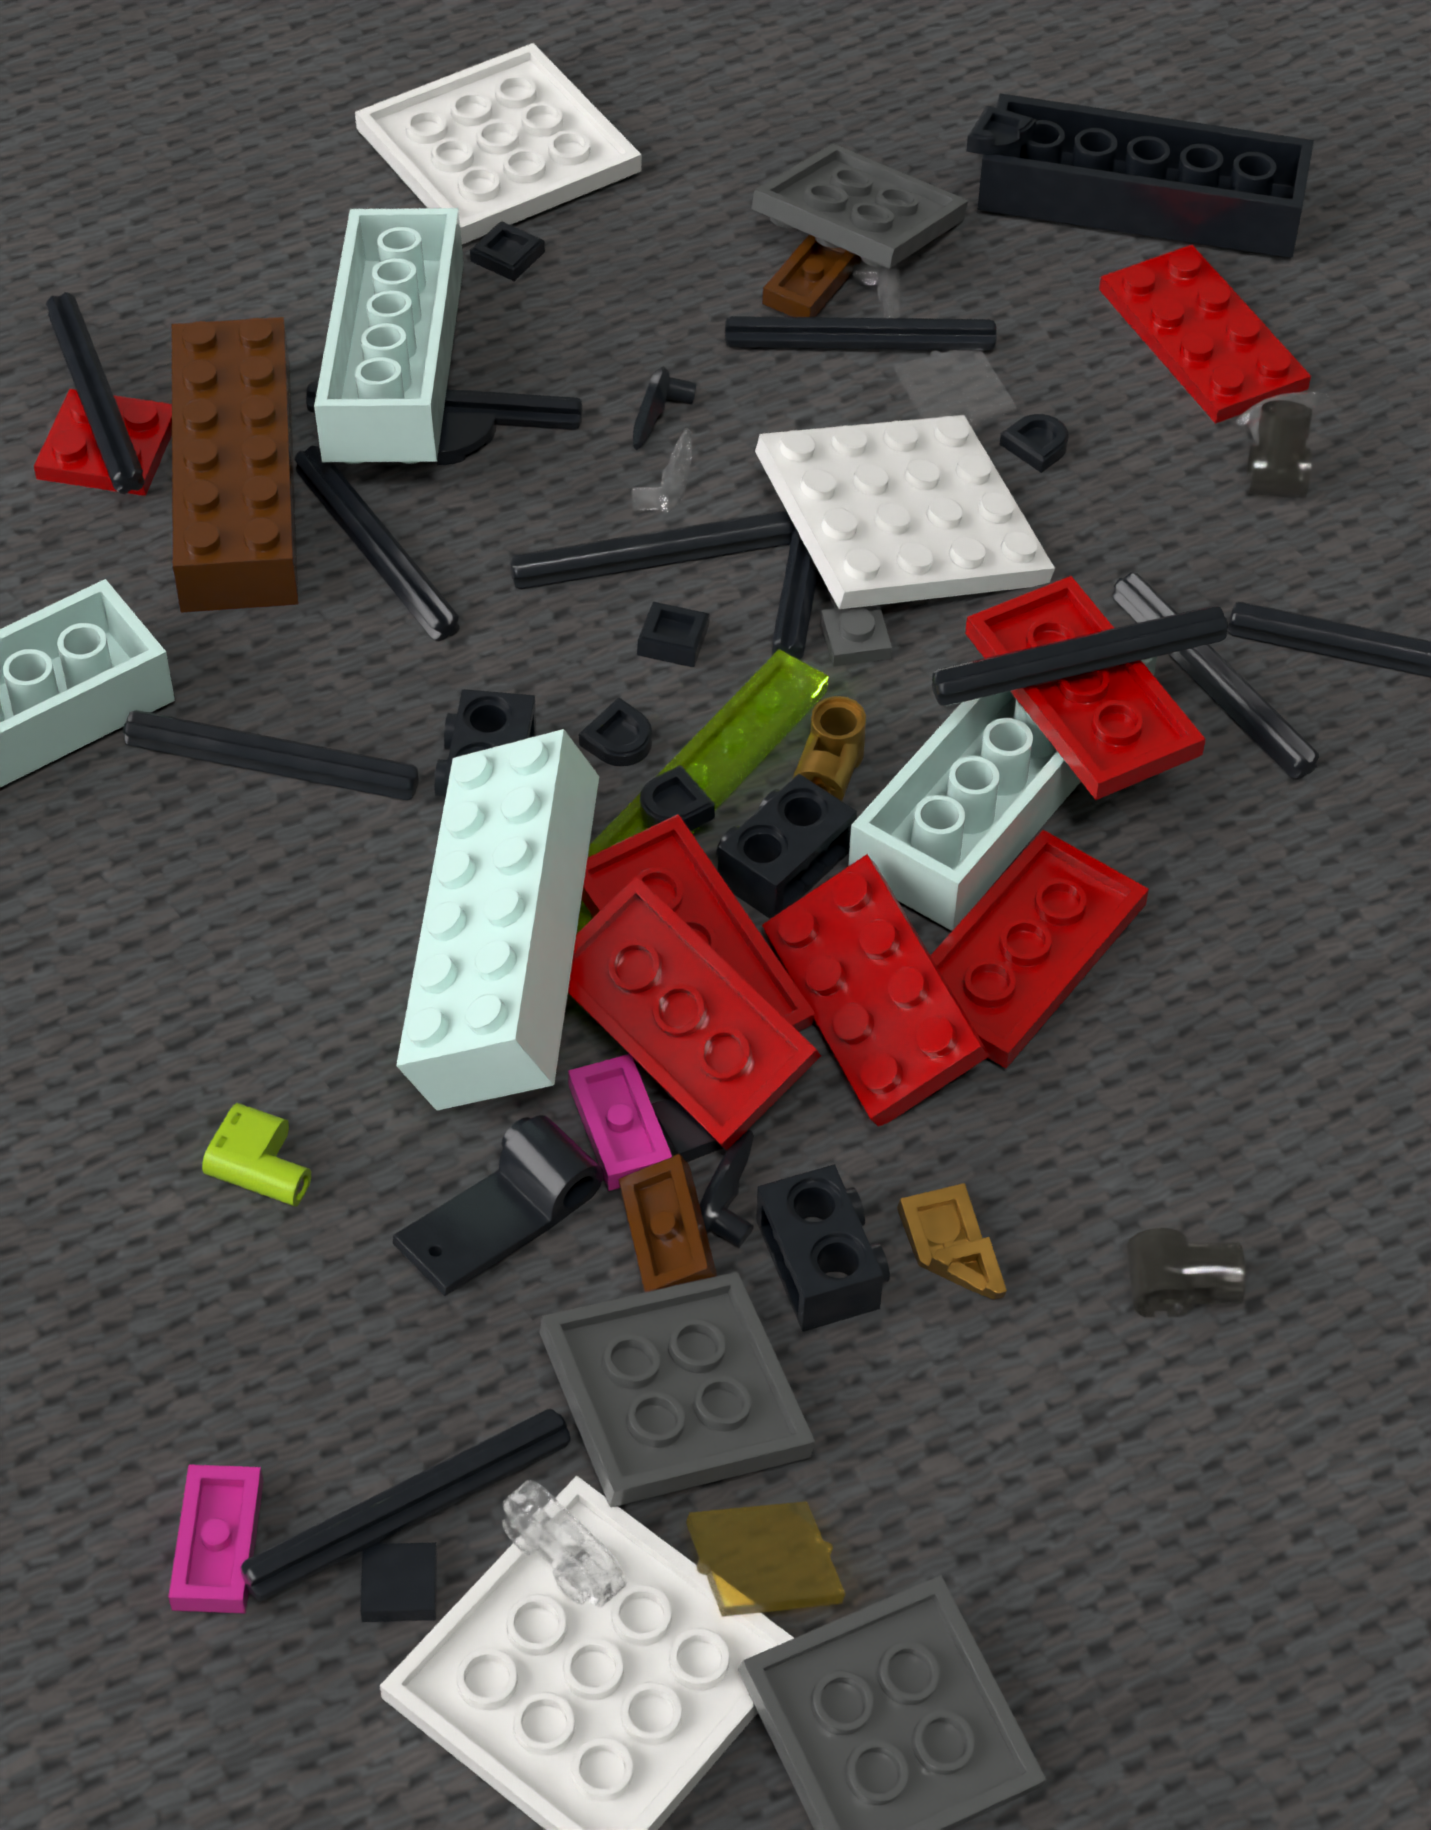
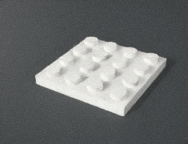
M534 43L355 112L357 130L427 208L459 209L462 244L486 235L501 221L511 225L641 172V154Z
M964 415L792 430L759 435L755 452L839 609L1029 588L1050 582L1055 569Z
M576 1476L380 1685L383 1700L545 1830H658L758 1713L738 1672L742 1661L794 1639V1637L618 1506L610 1508L605 1496Z

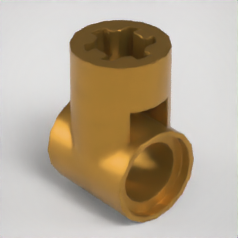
M833 696L817 703L812 710L811 732L793 776L794 778L801 774L840 801L844 798L854 769L860 765L864 757L866 714L863 707L857 701L848 697Z

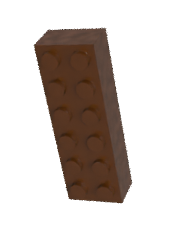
M284 317L172 324L173 571L181 613L299 605L290 362Z

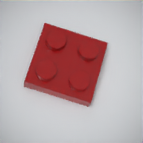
M69 389L34 464L36 479L116 491L76 389ZM114 395L142 467V476L145 481L139 491L130 490L128 493L146 496L172 436V404Z

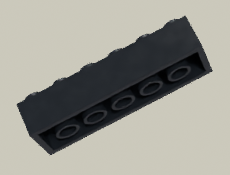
M999 94L996 108L1036 119L1035 135L1027 144L1016 150L1002 154H983L977 210L1293 258L1314 140Z

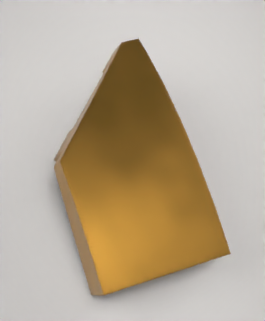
M965 1183L900 1198L897 1210L918 1266L993 1300L1005 1296L1007 1290L990 1237L982 1238Z

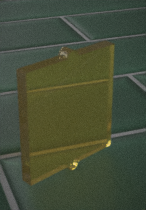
M807 1501L690 1512L688 1514L686 1524L699 1555L696 1569L700 1574L707 1576L722 1617L842 1604L845 1592L830 1558L833 1546L831 1543L823 1541Z

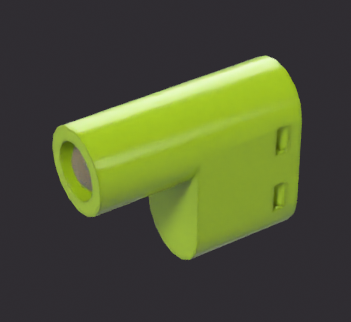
M239 1103L234 1104L211 1140L202 1163V1171L206 1175L296 1207L299 1205L311 1182V1170L309 1168L276 1157L288 1135V1120Z

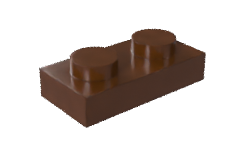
M809 234L763 287L762 304L792 317H816L862 262L861 256L842 248L824 246L815 240V236Z
M678 1154L619 1178L644 1291H654L717 1276L691 1168L686 1160Z

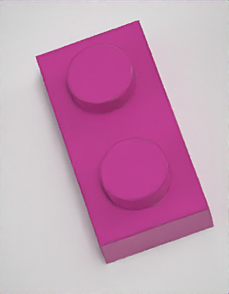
M630 1054L568 1070L570 1091L598 1164L603 1168L604 1180L609 1191L621 1188L619 1178L672 1157L634 1059Z
M188 1465L168 1597L172 1611L246 1613L249 1591L242 1578L240 1567L245 1560L254 1556L264 1482L261 1467Z

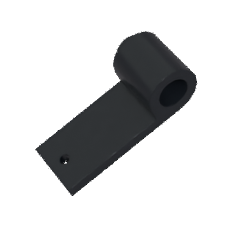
M546 1115L522 1118L507 1130L502 1139L503 1149L500 1155L498 1171L393 1235V1244L444 1296L550 1230L589 1201L601 1186L604 1177L603 1168Z

